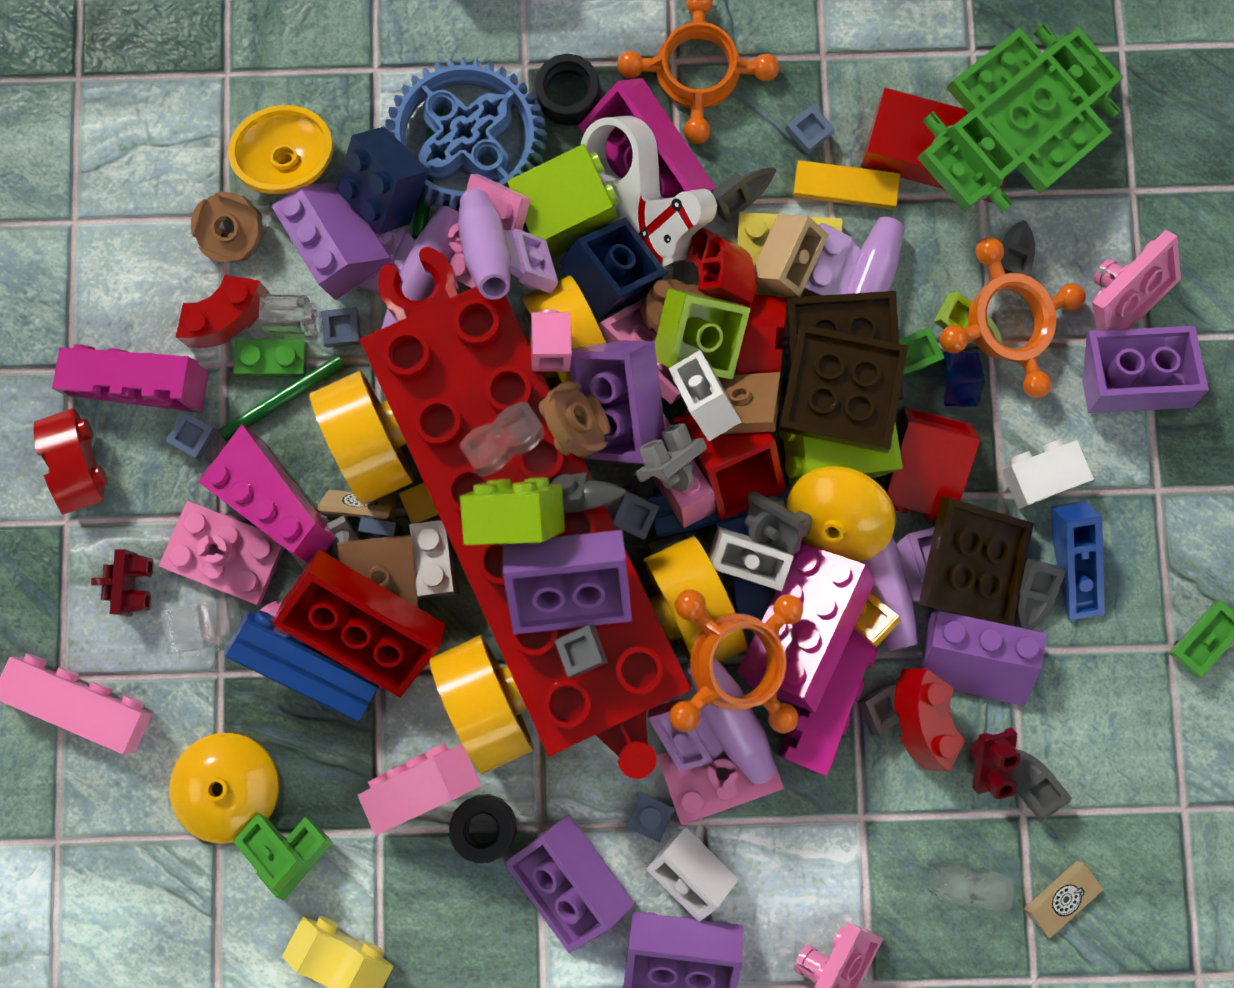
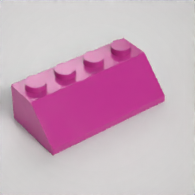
M643 78L617 81L578 125L584 134L593 122L602 118L618 116L639 118L649 126L656 139L660 193L663 198L675 197L681 192L696 189H707L712 192L716 188ZM615 127L609 134L606 142V159L611 170L620 178H624L632 164V146L627 135L621 129Z

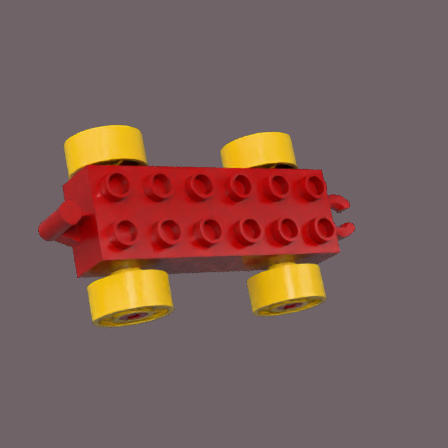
M423 247L419 252V258L424 270L431 274L435 281L433 293L425 300L412 301L406 298L402 291L403 281L394 265L385 264L380 269L378 288L383 303L398 322L359 340L387 400L380 403L362 370L311 392L310 400L331 453L350 489L362 505L368 504L414 482L410 467L401 446L407 444L507 665L501 668L483 635H479L429 660L438 692L465 751L481 775L534 751L530 733L522 716L523 712L528 711L548 757L596 735L619 757V760H617L618 765L624 775L631 779L646 778L654 770L657 760L655 750L651 745H648L646 711L691 690L670 643L678 640L685 656L690 662L694 642L701 632V629L694 621L684 620L677 614L675 609L676 598L685 590H696L704 596L706 600L705 611L713 620L725 614L735 613L717 572L700 542L695 536H691L643 559L645 569L656 593L655 596L648 599L625 550L632 621L594 625L608 663L575 678L567 677L555 640L583 627L513 634L503 575V544L464 545L460 496L473 492V485L486 484L488 480L511 479L512 486L513 483L525 482V479L547 477L552 479L563 474L587 473L589 480L593 481L582 457L572 453L565 456L556 449L554 436L549 430L545 418L539 411L540 401L545 399L548 392H550L546 380L554 377L557 386L564 382H571L570 371H531V335L525 337L506 295L499 299H487L481 295L477 286L459 294V286L452 265L442 253L432 247ZM571 275L558 280V284L551 294L538 289L520 298L530 327L532 313H540L544 310L570 313L572 349L606 343L584 295ZM605 505L594 509L564 513L565 531L554 537L616 531ZM742 628L730 632L720 641L714 653L715 658L719 662L725 661L748 649Z

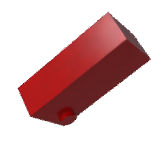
M884 88L877 104L860 167L900 173V178L944 189L917 159L923 151L932 145L933 140L936 138L922 121L934 111L937 117L948 127L956 124L968 112L963 108ZM1006 177L1004 178V181L1000 186L1001 189H1003ZM987 197L986 199H982L985 201L992 202L989 197Z
M318 549L282 600L272 622V625L399 698L402 697L424 669L430 658L438 651L445 628V623Z

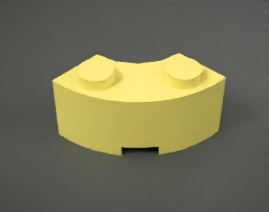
M305 916L302 917L282 955V958L297 974L308 977L327 988H383L394 966L382 957L384 954L382 948L367 941L362 944L339 931V925L329 918L319 916L316 921Z

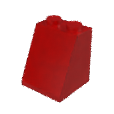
M903 406L897 429L903 469L886 474L883 489L891 499L895 511L901 513H908L909 509L923 513V517L936 522L941 497L961 501L980 438L971 423Z
M690 412L673 419L674 425H686L691 439L703 438L707 449L693 460L714 491L716 514L721 521L749 509L748 494L754 491L767 498L786 492L776 442L769 432L720 434L708 441L706 436L702 435L700 427Z

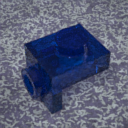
M944 352V359L942 360L946 383L943 397L944 405L978 406L985 385L979 352H959L956 354Z

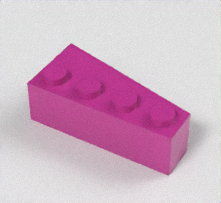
M74 344L73 348H59L52 389L70 397L202 413L209 372L198 364L199 361L189 356L135 353L109 348L108 351L96 350L91 346Z
M241 424L198 482L292 554L309 563L318 549L326 552L337 537L316 509L309 504L302 494V490L292 481L286 473L284 466L269 450L270 448L266 442Z
M855 629L847 642L816 712L814 713L799 706L796 707L799 716L798 724L793 731L785 734L777 754L781 758L824 776L828 775L834 763L841 736L845 734L850 723L851 715L849 714L853 703L858 701L863 691L865 682L862 681L865 669L866 667L871 668L878 653V648L874 647Z

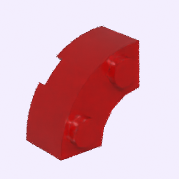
M701 228L692 236L686 257L687 262L698 267V291L710 297L731 301L740 305L752 303L758 289V283L755 281V268L750 254L743 247L709 229Z
M224 275L220 287L210 297L197 303H183L176 338L190 348H209L230 342L229 339L239 334L246 327L249 329L255 323L267 303L270 292L259 280Z
M755 294L752 303L743 304V306L751 309L734 375L781 372L787 297Z
M72 408L34 421L33 431L37 455L42 456L49 468L48 474L43 476L61 514L64 515L103 501L104 487L108 484V480L102 466L96 463L91 445L93 431L88 420L85 418L81 419L76 409Z
M902 669L894 695V713H898L902 734L899 735L909 755L924 770L950 772L965 742V739L956 730L951 718L950 701L954 688L928 669Z

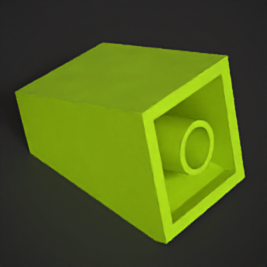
M585 144L507 181L510 189L531 198L525 223L530 234L547 241L552 260L564 253L569 247H572L577 239L597 231L618 217L613 205L620 202L611 183L604 186L599 174L605 172L597 152L589 154Z
M896 422L888 453L780 431L786 457L785 471L789 477L790 487H793L797 480L806 473L828 466L850 468L872 479L903 469Z

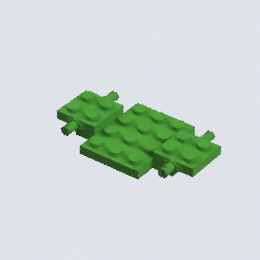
M1045 23L1041 25L1033 35L1046 47L1044 53L1038 49L1021 28L1017 29L946 87L968 112L965 117L956 124L946 127L933 111L922 121L936 138L933 140L932 145L923 151L917 159L964 212L975 202L987 197L991 199L1001 213L1014 202L1002 191L1000 186L1004 178L1015 168L1041 194L1112 133L1091 108L1097 105L1109 121L1122 110L1119 109L1108 95L1123 77L1079 27L1069 35L1057 39Z

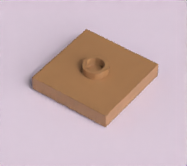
M781 372L734 375L733 379L718 377L741 420V423L722 434L774 432L776 430L783 383Z
M411 534L337 542L340 562L418 607Z

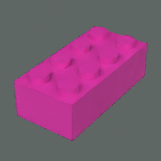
M801 543L800 551L793 555L794 557L782 591L776 590L762 622L765 623L774 614V603L780 596L792 594L802 601L804 606L802 618L795 624H785L779 631V638L786 653V672L783 682L776 692V698L815 713L872 591L875 580L866 564ZM756 634L737 671L753 689L761 682L767 665L764 645Z

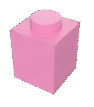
M544 310L540 313H532L530 330L531 371H570L572 356L570 313H560L557 310Z

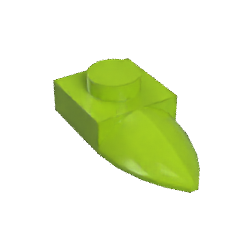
M957 291L950 292L933 322L943 329L951 325H958L963 328L969 327L968 313L972 302ZM987 315V323L992 335L1002 344V338L997 326L990 316Z

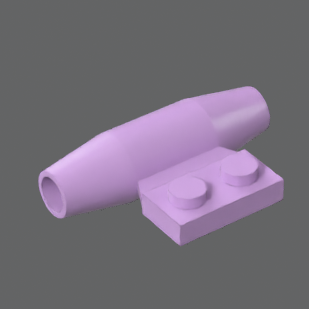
M474 188L463 193L460 199L458 230L466 267L481 295L487 299H499L505 296L510 288V273L518 277V281L531 290L539 289L551 294L558 284L547 241L516 228L513 231L504 230L501 217L485 191Z
M444 205L439 207L416 241L406 229L401 227L379 234L373 228L393 260L389 264L395 266L402 278V291L406 298L412 301H422L433 293L435 288L434 278L424 270L419 258V252L423 247H432L442 253L450 263L452 256H454V250L450 247L449 242L455 241V238H448L450 228L458 223V211ZM380 270L357 285V287L380 295L378 288ZM388 309L386 310L381 329L398 322Z
M891 217L878 218L861 249L854 243L852 237L824 223L819 224L829 236L802 293L809 296L890 290L899 263L904 225L900 221Z
M935 527L909 533L897 543H895L892 536L882 552L871 559L860 562L866 564L875 580L871 594L895 612L901 619V622L884 639L889 651L918 644L913 601L919 603Z
M714 656L713 672L720 688L732 697L743 696L744 693L740 686ZM689 662V664H688V666H687V672H688V675H689V678H690V681H691V684H692L694 693L696 694V693L698 692V690H697V688H696V686H695V684H694V681H693V678H692V675H691V668H690V662ZM683 698L649 709L648 720L680 772L712 763L721 752L725 751L727 756L753 784H763L775 775L776 765L765 731L752 708L730 711L709 703L700 712L701 718L697 728L687 733L675 730L669 720L671 708L676 703L684 701Z

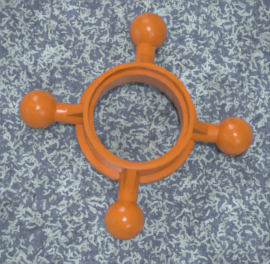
M686 0V7L692 14V22L674 30L660 48L657 56L642 58L635 51H626L620 55L617 61L619 73L628 79L636 78L642 72H656L658 83L665 95L676 104L691 108L690 119L685 123L683 133L686 140L695 145L707 141L711 133L710 125L704 119V109L716 106L726 100L737 86L740 74H753L758 80L768 82L778 75L780 68L778 60L771 54H762L755 60H744L739 57L730 36L720 27L706 22V15L712 9L713 0ZM693 39H703L716 44L724 52L728 61V71L724 78L718 84L707 89H692L679 83L672 75L668 61L672 52L680 44Z
M993 237L984 238L977 244L975 255L981 264L988 267L990 273L989 281L971 303L968 313L969 327L963 328L958 325L946 327L940 334V345L946 352L956 354L963 351L969 341L974 340L976 345L990 357L1019 363L1024 368L1026 374L1023 380L1024 392L1029 397L1035 399L1045 397L1051 390L1052 381L1047 373L1040 371L1035 357L1041 354L1053 339L1056 329L1055 310L1062 308L1066 311H1075L1080 309L1085 303L1086 293L1080 285L1069 283L1062 286L1057 295L1050 297L1047 290L1032 277L1020 273L1005 274L1001 263L1004 255L1003 244ZM998 290H1010L1018 293L1027 302L1032 312L1033 333L1028 343L1021 349L1004 346L997 341L989 329L987 307L990 299Z
M692 589L681 592L675 601L677 614L684 620L694 621L701 629L694 642L690 658L691 675L698 692L689 701H680L671 708L669 720L672 727L683 733L693 731L700 723V712L709 703L730 711L746 710L762 704L769 712L768 722L773 730L778 733L793 731L799 721L797 710L791 704L781 703L776 698V692L780 688L786 672V653L779 638V631L785 624H795L802 618L804 613L802 601L792 594L780 596L774 603V614L765 623L753 616L739 613L725 614L713 620L705 611L706 600L700 592ZM746 628L756 634L764 645L767 657L766 670L761 682L753 691L743 696L732 697L720 688L715 679L713 657L718 644L727 634L737 629Z

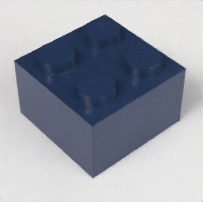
M383 126L352 135L336 191L379 234L411 224L429 170Z
M626 217L577 239L559 262L567 275L573 277L585 299L600 319L645 297L654 283L662 280L667 274L666 270Z

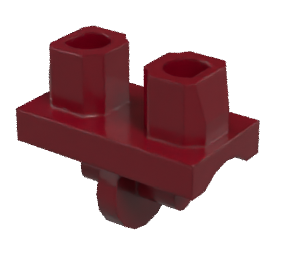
M115 549L114 564L103 565L102 578H91V586L102 587L101 600L110 601L109 614L132 617L133 613L150 610V591L135 590V578L151 577L154 560L137 555V553L126 549Z
M1007 728L999 734H979V738L971 743L970 755L976 760L972 788L977 794L990 792L995 799H1003L1015 795L1017 784L1012 779V771L1020 765L1021 754L1016 749L1018 734L1013 728Z

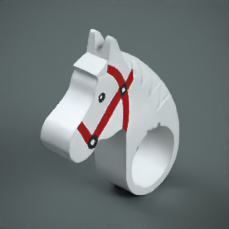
M633 116L599 119L587 128L581 145L585 144L589 154L597 152L605 172L599 174L604 186L611 183L620 202L613 205L618 217L607 223L606 226L626 217L666 270L667 274L662 280L672 279L674 265L686 259L685 253L691 237L714 219L717 211L716 199L712 192L707 189L685 191L677 194L675 197L663 198L660 193L657 143L649 126L641 119ZM615 127H618L627 135L632 146V164L624 178H620L611 170L606 159V142L609 134Z

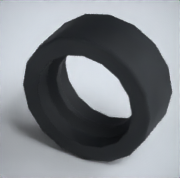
M568 53L555 55L544 62L537 72L535 80L537 102L543 114L553 122L564 125L580 123L598 104L600 98L598 73L592 64L583 57ZM573 73L584 78L588 91L583 101L566 107L557 105L550 99L547 91L549 82L559 74Z

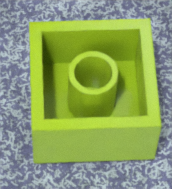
M668 288L655 339L657 362L670 368L701 350L717 377L733 379L751 308L727 300Z
M547 477L525 479V482L513 483L512 486L511 479L488 480L486 484L473 485V492L460 496L464 545L539 543L565 531L562 484H549V478Z

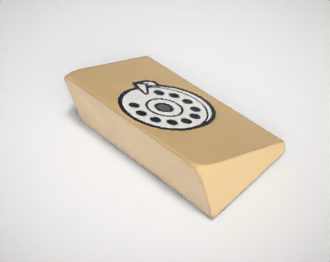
M329 490L320 501L318 511L326 517L339 518L345 515L347 519L360 520L361 517L395 522L397 498L385 495L362 505L353 492Z
M1076 861L1024 908V911L1050 939L1104 889L1086 864Z

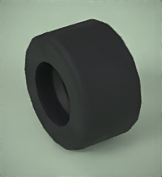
M491 794L476 795L462 802L453 812L449 823V838L455 851L464 859L476 864L490 863L501 858L512 846L517 833V820L512 808L502 798ZM479 814L490 815L497 823V834L492 841L487 843L475 841L469 832L471 820Z

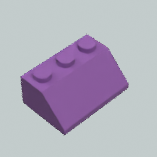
M338 182L300 187L290 192L271 207L317 284L337 300L379 271L382 266L389 264L393 260L372 226L336 191Z
M1195 325L1100 330L1087 333L1082 382L1088 413L1193 408L1209 391Z
M622 340L573 348L570 364L571 382L581 385L582 388L578 391L582 392L586 397L593 395L599 401L608 418L610 433L604 436V442H607L606 447L594 455L585 458L644 463L639 452V448L644 444L662 439L667 449L662 435L665 427L655 341Z
M622 530L553 537L539 543L503 544V575L513 634L632 621Z
M938 610L929 613L919 669L930 670L952 686L955 692L1025 706L1041 671L1047 633Z
M569 814L504 862L568 953L610 930L635 906L624 887L618 882L603 858L596 852L581 828Z
M632 911L623 988H737L743 961V925L730 924L725 921L702 920L698 922L691 917L657 915L652 912L641 913Z

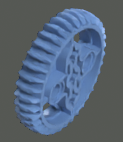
M463 57L460 61L461 65H454L453 60L449 58L447 61L448 67L442 68L436 62L434 65L435 71L432 73L428 69L423 68L422 79L412 75L411 82L413 87L403 84L401 90L404 96L395 95L394 103L397 107H389L388 113L391 119H386L385 127L406 147V130L410 117L417 107L425 101L422 109L423 119L434 133L423 144L419 153V161L429 170L427 178L446 180L465 166L471 174L482 175L495 182L499 181L497 183L510 188L507 183L508 180L543 163V158L540 154H544L546 151V145L543 143L546 140V131L543 130L545 119L540 116V105L534 104L536 102L535 95L527 93L528 89L525 82L517 85L518 77L515 73L506 78L507 73L504 66L495 72L494 64L491 61L484 68L481 67V61L476 58L473 65H468L467 59ZM457 85H477L489 88L500 94L486 93L466 107L454 94L442 89ZM516 107L524 123L526 140L519 163L508 174V154L497 139L510 126L512 120L511 109ZM440 109H449L451 111L446 116L435 114ZM486 157H492L497 160L490 166L480 163ZM426 179L419 199L424 197V204L428 208L436 202L437 209L444 205L458 211L461 196L466 191L442 188Z

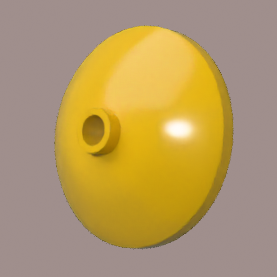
M277 105L253 113L236 128L228 146L229 162L236 177L247 187L267 194L290 193L300 187L310 185L324 173L333 155L332 136L324 120L313 111L295 105Z
M828 466L806 473L794 484L786 502V509L791 512L803 511L812 517L810 533L802 537V544L857 562L871 559L882 552L894 533L896 515L888 494L875 480L850 468Z
M237 733L209 735L189 746L176 762L169 787L171 806L180 824L195 837L211 843H232L257 813L266 816L268 819L270 818L278 801L279 775L268 751L252 738ZM216 782L220 783L223 787V792L220 796H216L212 791V787Z

